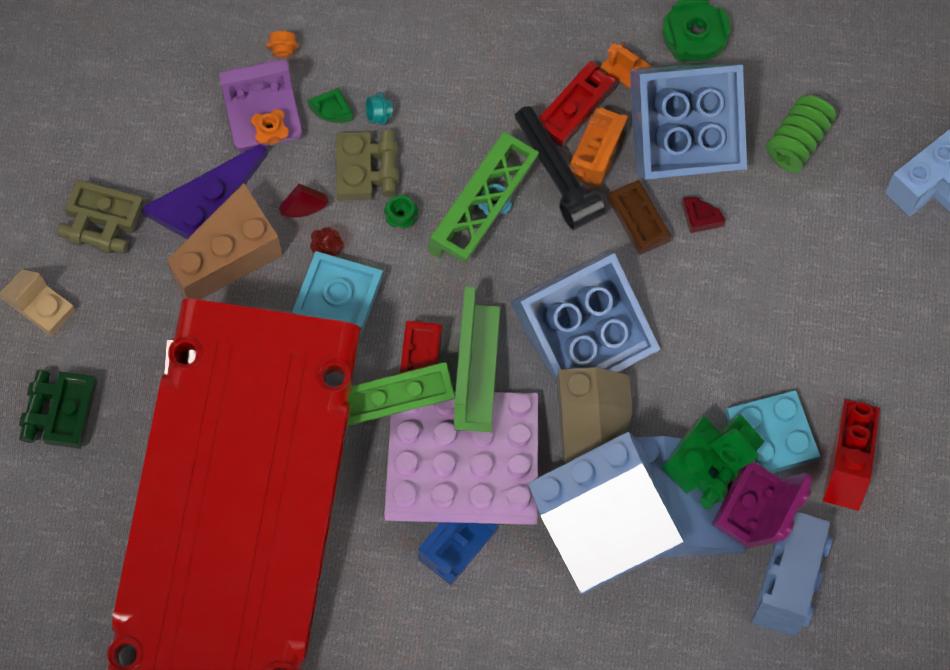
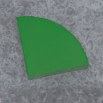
M339 87L308 100V106L311 111L325 121L344 123L353 120V114Z

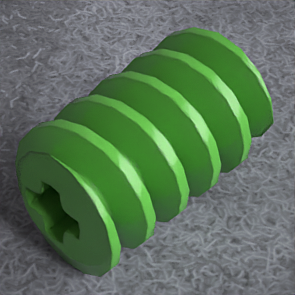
M805 95L799 97L794 107L789 110L787 117L782 120L780 127L775 130L773 137L767 142V152L771 159L786 171L791 173L800 172L803 168L802 163L808 162L810 158L809 153L816 150V143L823 140V133L828 132L831 126L830 123L835 122L837 116L834 108L828 102L816 96Z

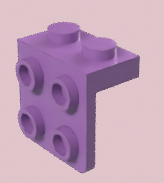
M286 59L280 61L269 60L261 65L246 68L235 67L227 72L219 73L234 145L238 151H246L260 144L255 140L257 132L256 128L251 124V118L256 113L264 115L271 113L274 109L284 112L285 118L283 123L289 130L288 137L276 144L298 140L302 137V128ZM271 124L267 125V128L273 127ZM260 144L264 147L269 146V144Z

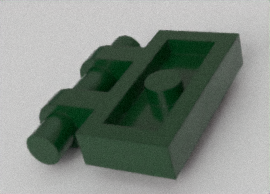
M37 370L34 382H30L27 395L29 396L26 412L21 414L19 425L22 427L19 439L23 442L33 443L36 431L43 429L42 440L45 444L81 449L97 385L95 376L59 371L56 384H49L51 374L45 370ZM52 399L48 415L41 414L44 400Z

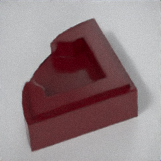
M298 183L279 206L281 215L286 217H305L320 211L329 201L326 194Z
M697 197L682 198L681 203L690 233L724 227L725 218L718 208L700 201V198Z

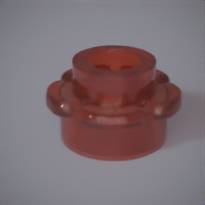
M326 227L321 230H314L311 234L310 249L314 254L317 251L336 257L344 247L340 234L332 228Z

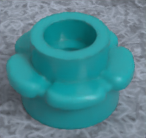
M377 92L376 96H368L366 98L365 110L368 122L370 124L379 123V126L385 125L387 119L392 117L390 99L383 98L381 92Z

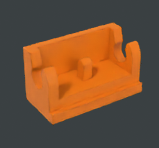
M596 108L593 113L595 116L591 115L588 126L568 166L577 180L601 188L626 134L628 116L624 114L619 115L603 108Z

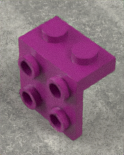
M752 462L739 470L711 525L746 548L783 541L793 530L794 521L792 519L796 511L805 504L810 496L811 489L809 486L812 482V476L802 473L780 479L757 463Z

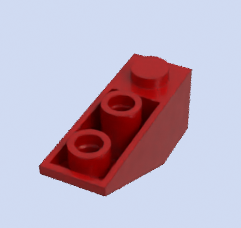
M844 399L826 476L822 502L856 511L860 510L871 481L880 408L864 402Z

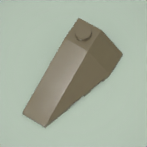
M596 367L558 370L556 386L564 465L627 433L633 409L629 375Z

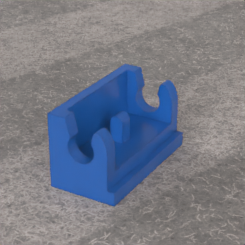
M440 522L418 548L419 561L449 585H452L495 534L498 526L495 523Z

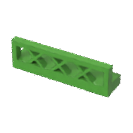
M503 131L430 237L428 252L440 259L446 251L466 264L538 158L539 152ZM513 150L527 157L523 165L508 168L506 161L511 156ZM516 174L511 181L510 175ZM504 176L507 185L506 190L490 194L488 185L495 178ZM492 201H497V203L493 207ZM486 203L489 215L485 219L471 221L470 214L476 205ZM480 227L475 234L473 228ZM468 229L471 241L465 250L451 243L459 231Z
M465 286L454 404V430L491 432L500 306L475 305L476 287Z
M445 362L354 385L348 402H350V412L347 426L454 400L455 392L451 380L452 372L450 365Z

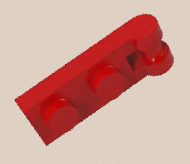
M589 61L539 117L553 142L562 147L599 104L613 93L619 83V78L611 73L605 74L600 70L598 64ZM593 81L598 86L595 88L589 83Z

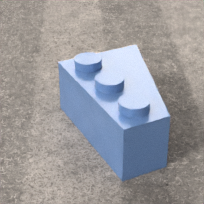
M797 511L792 519L794 527L790 535L785 540L773 544L751 621L753 624L796 637L801 627L808 628L814 610V606L811 605L813 593L818 592L824 571L819 570L822 557L827 558L833 536L827 535L830 525L829 521Z

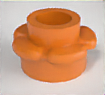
M289 31L270 33L269 43L265 45L266 49L272 50L273 56L280 58L292 56L293 51L299 48L296 42V34Z

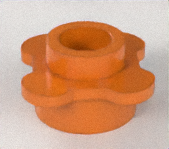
M274 109L271 113L264 115L256 113L252 116L251 124L256 128L255 140L258 143L272 145L288 137L289 130L284 126L283 120L285 115L282 110ZM271 124L273 127L267 128V125Z

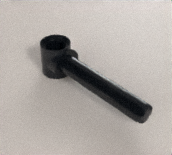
M525 106L517 111L514 115L515 120L533 149L539 152V159L563 196L560 199L559 208L567 225L572 230H575L605 215V207L597 191L593 187H587V185L580 186L533 108Z

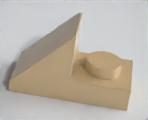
M22 269L0 292V298L51 337L76 312L71 303L46 285L42 275L38 272Z

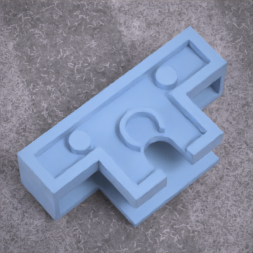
M950 129L893 173L885 194L909 217L932 198H935L950 212Z

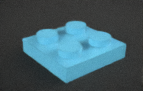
M315 251L292 314L356 324L361 327L359 337L361 338L383 279V270Z
M796 390L726 409L725 415L728 422L741 414L765 441L756 451L759 456L754 462L773 474L818 462L820 454Z

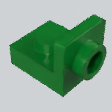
M739 414L728 422L709 445L716 451L722 461L733 472H736L757 459L759 455L756 451L765 441L747 420Z

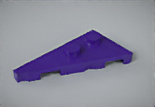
M258 144L148 203L142 209L144 215L183 238L188 239L243 183L247 184L268 155L267 148Z

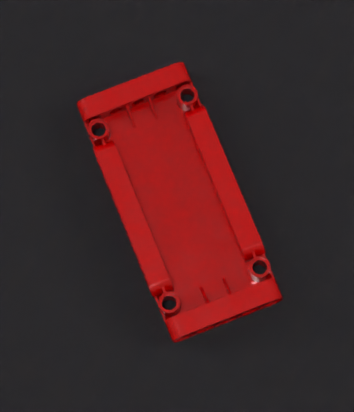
M192 298L182 299L174 341L168 349L170 360L167 374L162 375L140 478L113 612L112 630L115 632V635L107 651L109 662L107 670H301L302 661H305L309 647L350 412V402H348L353 387L352 377L361 332L360 326L344 321ZM186 350L196 351V357L191 363H179V356L182 352ZM333 372H339L345 376L344 382L337 387H331L325 383L326 377ZM127 646H134L137 651L135 661L129 666H123L119 660L121 650Z

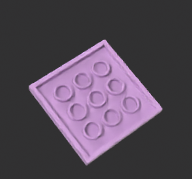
M494 392L491 432L454 430L455 399L391 415L385 521L537 525L538 508L528 483L538 478V393Z

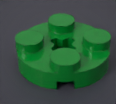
M680 0L672 6L671 11L667 13L663 20L662 37L666 47L672 52L673 57L677 61L702 62L720 56L724 52L730 34V21L726 12L718 6V9H716L714 6L709 5V0ZM691 25H697L698 29H704L701 34L689 32Z

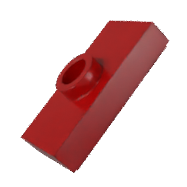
M406 321L400 374L439 364L443 331L442 324Z

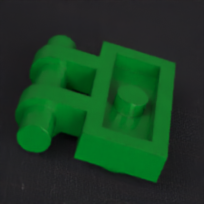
M703 416L694 422L661 468L686 494L697 487L703 493L699 501L701 506L710 510L716 503L721 502L728 493V486L731 481L735 480L739 470L733 472L709 445L720 431ZM712 466L719 472L716 478H713L708 473Z

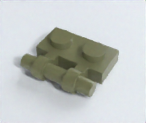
M382 131L381 142L378 144H371L370 132L336 133L338 201L372 199V187H382V195L385 197L396 195L399 171L395 169L398 143L395 142L394 131ZM381 159L382 169L372 171L371 160Z
M77 180L64 209L67 216L75 218L73 225L60 223L57 235L69 239V242L81 246L83 243L99 247V250L111 254L113 251L125 254L129 241L118 238L117 235L119 230L129 233L134 232L145 204L144 199L141 196ZM92 222L105 226L103 233L88 230L89 223Z

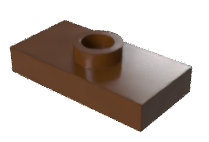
M639 180L608 193L607 199L639 255L671 242L672 236Z

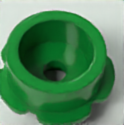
M395 196L389 200L384 208L385 220L394 228L398 226L403 229L408 228L414 224V219L418 217V207L407 196ZM403 211L404 215L400 216L398 212Z

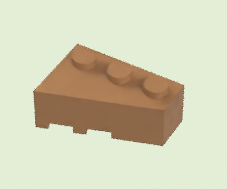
M243 183L167 259L172 278L184 298L201 300L281 257L282 252L278 235Z

